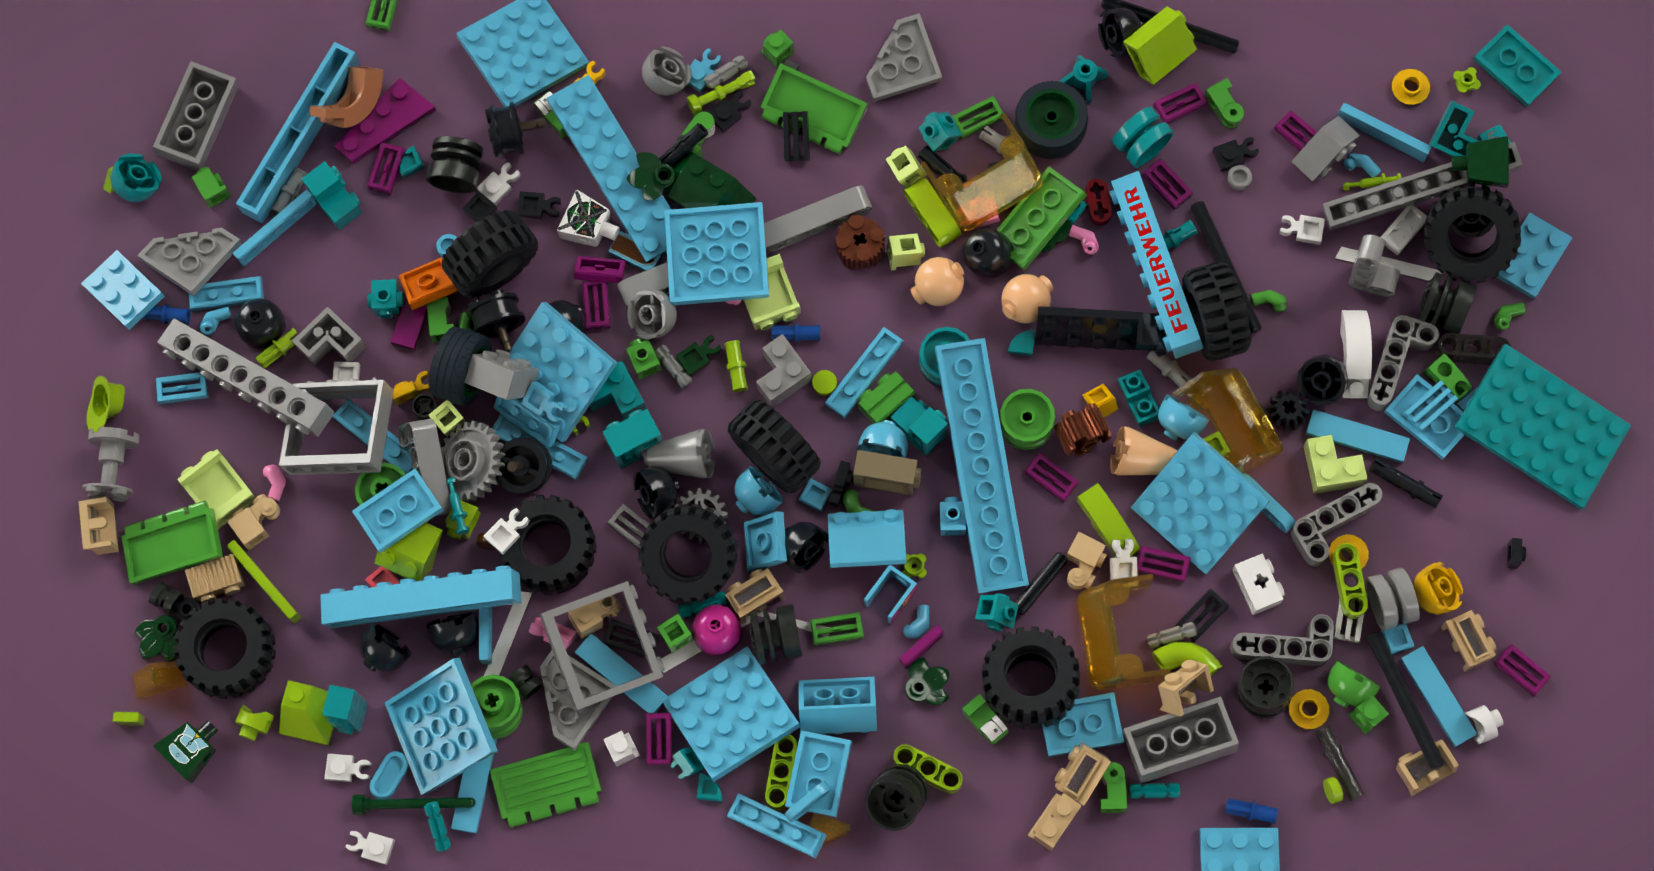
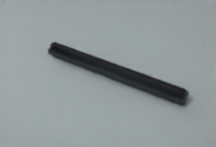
M1102 0L1101 7L1106 10L1112 8L1130 9L1143 23H1147L1159 13L1124 0ZM1185 22L1195 41L1233 54L1236 53L1239 40Z
M1203 201L1196 202L1191 205V210L1215 262H1224L1232 269L1245 302L1251 334L1257 333L1261 330L1260 322L1210 213Z
M1374 632L1368 636L1367 640L1430 769H1438L1444 765V760L1382 633Z

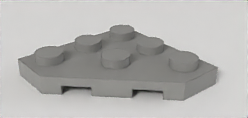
M920 13L896 21L890 36L877 56V60L868 72L866 82L873 102L942 81V74Z
M216 228L212 229V232L201 234L196 231L178 234V237L164 239V237L153 238L137 256L141 262L194 296L242 243L239 238L225 229Z
M551 650L540 666L553 736L564 745L576 751L612 697L579 710H574L554 653ZM568 655L584 698L616 686Z

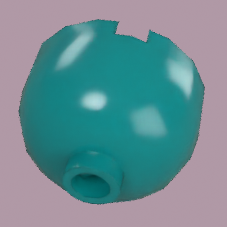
M128 153L119 157L110 175L112 188L115 193L129 202L138 203L148 200L157 191L162 180L161 172L156 164L152 161L148 163L143 160L144 156L140 154Z

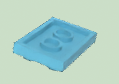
M1529 213L1521 225V245L1518 247V254L1515 260L1510 261V267L1506 271H1499V276L1496 278L1535 299L1573 237Z
M118 250L81 283L128 330L165 297Z
M1417 374L1387 407L1384 413L1443 460L1464 436L1463 433L1454 428L1463 411L1455 404L1451 405L1420 433L1403 415L1406 410L1433 388L1432 385ZM1437 391L1411 415L1415 417L1441 393ZM1446 397L1442 399L1418 422L1422 424L1424 421H1426L1433 413H1435L1441 406H1443L1448 401V399Z
M413 469L352 512L377 550L382 553L444 510L418 471Z
M1114 692L1075 699V705L1071 711L1066 710V716L1062 720L1053 719V725L1045 727L1044 723L1042 724L1048 758L1069 754L1075 745L1079 746L1081 742L1093 749L1124 744Z
M801 730L785 807L790 808L814 787L825 781L830 787V792L807 812L837 818L852 741Z
M1278 828L1199 829L1201 871H1280Z

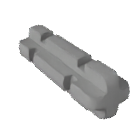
M737 56L732 62H728L714 71L713 74L711 73L706 76L704 81L708 88H715L721 82L737 74L739 70L745 69L748 63L744 56Z
M665 345L655 350L656 357L662 361L664 367L677 380L681 388H686L692 383V378L687 372H684V368Z
M1193 622L1183 624V627L1176 626L1160 631V634H1150L1147 636V641L1150 648L1154 649L1161 647V644L1167 645L1183 640L1184 637L1196 636L1197 629Z

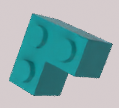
M1450 101L1428 145L1450 156H1466L1467 144L1478 142V140L1464 134L1475 111Z
M324 161L301 179L316 203L339 230L362 214L359 204H361L360 199L353 191L350 194L344 188L347 184L334 165L330 168Z
M622 361L617 363L589 405L592 412L614 401L623 419L626 420L632 412L646 409L645 402Z
M911 396L891 416V421L906 434L907 439L926 457L947 437L948 423L946 422V416L938 409L934 411L931 407L928 408L920 399L916 401Z
M641 409L636 410L628 415V419L622 422H612L606 427V430L602 431L606 443L620 469L642 459V451L663 441L661 433L648 409L643 411Z

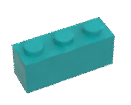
M329 685L322 715L328 720L329 724L333 725V728L338 729V732L352 735L353 731L361 732L368 703L354 689Z

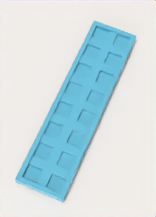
M587 75L547 97L548 104L646 263L660 254H665L667 246L664 210H671L663 195L655 200H644L643 189L635 188L627 181L626 178L630 172L639 168L636 158L637 153L590 76Z

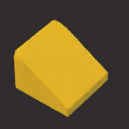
M1104 383L1082 395L1087 405L1092 403L1097 405L1103 417L1118 410L1115 397Z

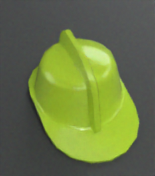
M98 376L95 379L87 411L88 430L93 428L94 432H98L99 427L105 426L108 418H112L122 411L125 387L123 385L109 383L104 376Z

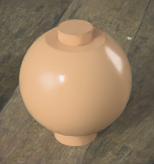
M935 257L925 261L916 272L915 286L911 288L912 296L920 305L925 302L932 306L951 304L960 296L963 290V268L958 262L954 263L952 260L944 257Z
M1022 274L1012 278L1005 285L1002 292L1003 313L1009 319L1019 323L1028 324L1036 322L1038 306L1050 307V293L1053 292L1052 283L1043 275L1037 277L1031 274Z

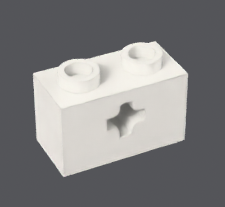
M1263 553L1234 565L1232 571L1252 615L1282 603V596L1285 595L1284 589L1279 581H1275L1272 575L1274 573L1273 565L1269 559L1265 560ZM1257 579L1260 582H1265L1263 589L1260 585H1255Z

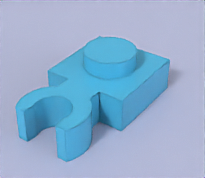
M709 48L704 51L702 62L695 59L689 66L691 69V79L687 85L700 93L707 87L704 78L711 73L713 74L712 68L718 67L721 63L720 55L715 60L708 59L711 55V49Z
M537 381L531 383L521 403L539 416H545L547 413L548 418L554 422L561 421L562 419L556 414V409L558 408L561 411L567 409L564 403L554 402L553 399L556 394Z

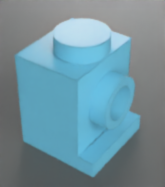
M945 498V502H940V536L966 535V520L960 498ZM956 511L958 515L951 518L948 512Z

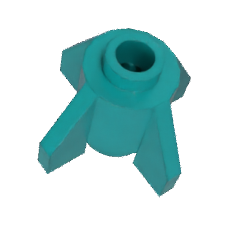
M1080 55L1076 56V64L1073 71L1062 78L1060 82L1070 86L1074 85L1077 89L1084 90L1086 103L1088 104L1092 102L1091 88L1095 85L1096 81L1108 79V72L1096 66L1093 61L1085 59Z

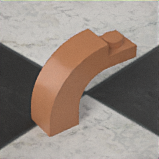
M349 66L348 85L344 96L333 105L310 106V116L319 117V121L326 122L327 125L342 128L352 127L360 123L371 113L378 101L382 88L383 69L369 66Z

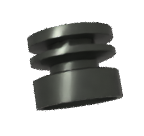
M441 136L435 138L430 155L434 161L428 165L427 183L440 190L453 193L474 192L477 189L479 172L476 168L481 166V157L484 152L483 147L478 143L460 137Z
M1435 272L1431 281L1427 283L1419 304L1418 320L1425 322L1428 313H1431L1430 324L1435 325L1439 317H1443V330L1459 335L1470 310L1477 286L1460 281L1455 290L1450 289L1452 278L1447 276L1443 286L1439 284L1442 274Z
M793 604L776 607V619L773 620L770 619L767 609L763 610V622L758 621L756 611L750 612V636L753 651L760 665L766 664L764 652L769 651L772 663L776 662L777 650L782 649L786 660L802 657Z
M1271 656L1257 657L1248 662L1242 670L1238 685L1239 701L1246 711L1256 717L1272 718L1286 709L1294 687L1293 674L1288 665L1280 659ZM1263 686H1268V688H1267V689H1268V694H1267V695H1264V694H1263V691H1262V687H1263Z
M895 764L888 766L880 773L865 798V808L872 821L883 829L892 831L906 829L911 825L928 798V785L925 777L917 769L909 765Z

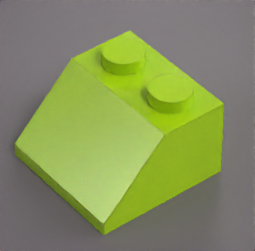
M424 523L382 553L377 551L375 564L407 579L422 581L433 568L443 530Z

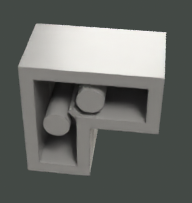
M1338 116L1321 127L1291 162L1312 182L1318 177L1324 179L1332 171L1333 167L1330 165L1335 160L1339 162L1345 155H1349L1357 145L1354 142L1360 135Z
M326 307L292 340L296 348L314 366L331 349L338 353L346 362H352L367 348L363 340L329 307Z
M783 334L762 348L763 356L773 370L756 381L757 389L771 407H775L810 383L812 375Z

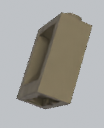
M858 450L853 473L854 486L913 496L914 489H919L922 468H917V460Z

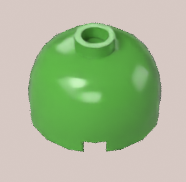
M1338 660L1328 675L1327 684L1329 690L1335 695L1334 701L1345 708L1349 704L1357 707L1372 696L1375 697L1380 689L1378 684Z

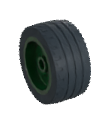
M1046 81L1033 85L1023 94L1016 107L1014 125L1017 137L1022 146L1037 157L1056 159L1069 155L1080 145L1087 130L1088 111L1083 97L1075 88L1058 81Z
M450 328L441 338L432 359L428 380L430 393L439 399L448 400L457 405H470L476 399L481 389L464 382L472 354H481L483 351L492 352V344L489 338L468 329Z

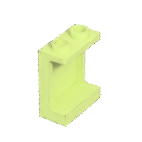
M780 254L767 258L769 298L743 300L755 330H768L775 325L774 323L783 320L784 322H789L801 314L799 302H797L788 280Z
M218 449L214 452H207L197 465L186 468L181 473V477L177 479L196 503L206 500L209 508L214 509L218 530L228 523L227 521L232 519L231 516L236 511L246 509L256 498Z

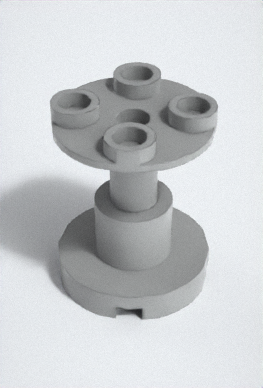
M99 427L98 432H94L93 428L89 430L88 442L100 446L98 462L103 464L101 483H88L82 486V490L88 493V498L96 499L106 496L113 497L114 501L127 502L128 496L133 495L132 489L116 485L118 465L124 464L125 449H133L139 446V434L134 432V436L127 435L128 430L113 427Z

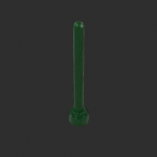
M357 794L352 797L353 815H365L370 810L424 809L425 804L437 801L440 808H472L475 806L476 801L472 797L370 799L365 794Z

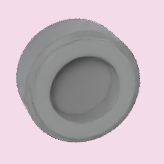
M1236 165L1229 170L1227 182L1232 189L1242 191L1250 186L1252 173L1249 168L1244 165Z

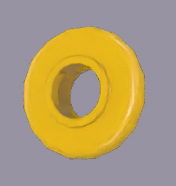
M1405 69L1395 75L1392 81V91L1400 102L1406 105H1416L1427 98L1430 92V83L1422 72L1416 69ZM1412 81L1417 84L1418 89L1416 91H1409L1405 88L1404 83Z
M1345 534L1337 537L1329 548L1331 564L1333 565L1332 555L1337 547L1341 544L1349 543L1357 549L1362 569L1369 559V551L1365 542L1355 535ZM1342 551L1339 552V558L1343 562L1351 561L1343 557Z
M1304 689L1297 692L1291 698L1289 714L1292 721L1299 727L1315 729L1322 726L1327 720L1329 704L1320 692L1313 689ZM1306 702L1313 703L1317 708L1316 714L1313 716L1304 714L1302 711L1303 704Z

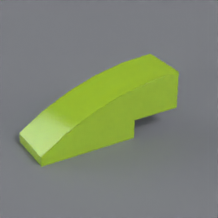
M1099 483L1077 497L1076 502L1088 516L1091 525L1115 557L1116 553L1112 549L1113 540H1120V547L1123 549L1125 547V539H1132L1134 547L1130 556L1140 551V547L1130 529Z

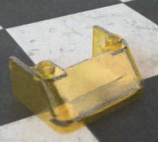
M1005 113L1001 114V118L1009 136L1004 138L1000 144V151L1005 159L962 184L958 176L951 173L944 174L936 179L926 162L920 163L930 184L961 230L969 231L1031 195L1042 186L1043 178L1037 165Z
M1236 368L1201 372L1173 392L1175 397L1187 395L1189 397L1188 401L1194 409L1208 412L1230 450L1224 458L1242 474L1283 453L1281 441L1243 374Z
M1153 574L1113 579L1086 589L1079 594L1077 610L1089 681L1094 688L1106 690L1165 681V676L1170 674L1169 668L1143 672L1142 662L1139 657L1134 654L1120 655L1112 606L1121 605L1127 601L1130 590L1151 587Z

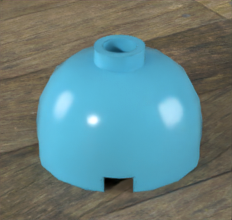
M1167 394L1158 411L1159 422L1166 429L1164 434L1175 441L1178 437L1187 440L1194 432L1200 435L1209 420L1189 405L1181 402L1178 403L1179 400Z
M884 420L869 425L863 431L858 442L857 451L862 450L906 458L908 441L906 434L894 422Z
M749 466L736 480L734 486L735 495L738 499L736 505L744 513L749 511L753 515L764 516L777 509L783 503V498L771 481L767 483L762 478L764 474L752 466Z

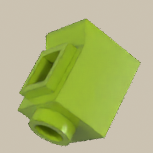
M460 500L463 511H466L468 515L464 518L465 526H468L469 532L462 535L457 534V522L451 520L450 517L453 514L451 508L445 520L448 529L447 535L457 540H460L461 537L469 540L481 512L478 511V507Z

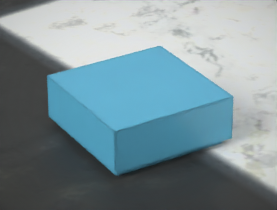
M810 478L798 500L821 513L830 497L832 489Z
M1404 623L1399 624L1396 628L1381 631L1392 655L1414 648L1408 627Z

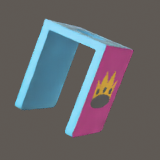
M889 565L864 598V606L868 608L889 578L893 577L908 589L888 615V623L892 625L917 591V583L892 565Z

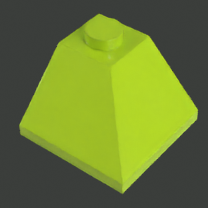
M288 680L281 703L279 734L329 746L334 728L322 715L328 691Z

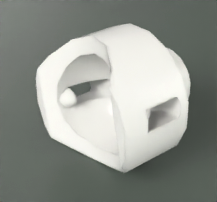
M1485 705L1465 712V715L1471 717L1475 724L1477 735L1474 740L1477 744H1482L1498 737L1497 727L1502 726L1504 723L1497 709L1489 711Z

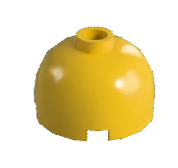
M1441 562L1426 566L1416 575L1413 582L1419 606L1426 612L1435 615L1454 611L1462 604V601L1459 602V595L1463 594L1460 579L1454 570L1441 566L1444 564Z

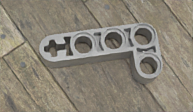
M1375 235L1363 236L1348 284L1355 289L1384 297H1393L1400 271L1394 267L1380 264L1385 246V240Z
M1405 315L1394 319L1388 331L1368 392L1367 404L1372 410L1382 411L1387 408L1393 397L1408 348L1425 352L1434 346L1439 336L1438 329L1434 325ZM1396 326H1404L1407 329V333H1399L1396 330ZM1420 334H1428L1431 341L1422 340ZM1388 349H1398L1400 356L1391 355ZM1388 370L1392 373L1393 378H1384L1381 371ZM1385 388L1382 394V401L1377 400L1379 390Z
M425 419L400 425L398 427L399 443L402 448H409L412 469L418 471L444 510L436 516L449 514L451 511L450 494L434 420Z
M1367 483L1297 520L1291 530V537L1304 561L1312 567L1321 566L1329 555V547L1323 536L1376 508L1382 498L1381 488L1374 483ZM1366 494L1368 496H1374L1373 500L1371 498H1368L1360 504V501L1364 498ZM1345 503L1351 505L1353 513L1344 512L1341 505ZM1319 516H1329L1332 523L1329 525L1323 524ZM1301 526L1306 527L1310 535L1306 537L1301 536L1297 528ZM1310 549H1319L1322 552V558L1313 557Z
M1325 614L1314 616L1308 625L1307 638L1239 633L1231 642L1230 652L1236 659L1251 661L1257 657L1271 656L1280 659L1285 664L1322 666L1331 657L1333 651V621ZM1317 622L1323 623L1327 631L1319 633L1316 631L1314 624ZM1240 641H1243L1247 647L1245 651H1241V647L1237 646ZM1270 643L1273 645L1274 653H1265L1262 649V644ZM1289 645L1297 646L1300 650V655L1293 656L1289 654L1287 647ZM1313 648H1322L1325 651V657H1316L1313 653Z

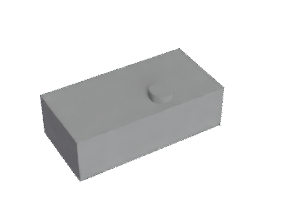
M190 61L153 145L156 156L196 171L203 168L239 88L236 78Z
M1221 696L1184 708V714L1181 717L1169 713L1124 728L1123 738L1140 784L1238 751L1239 742Z

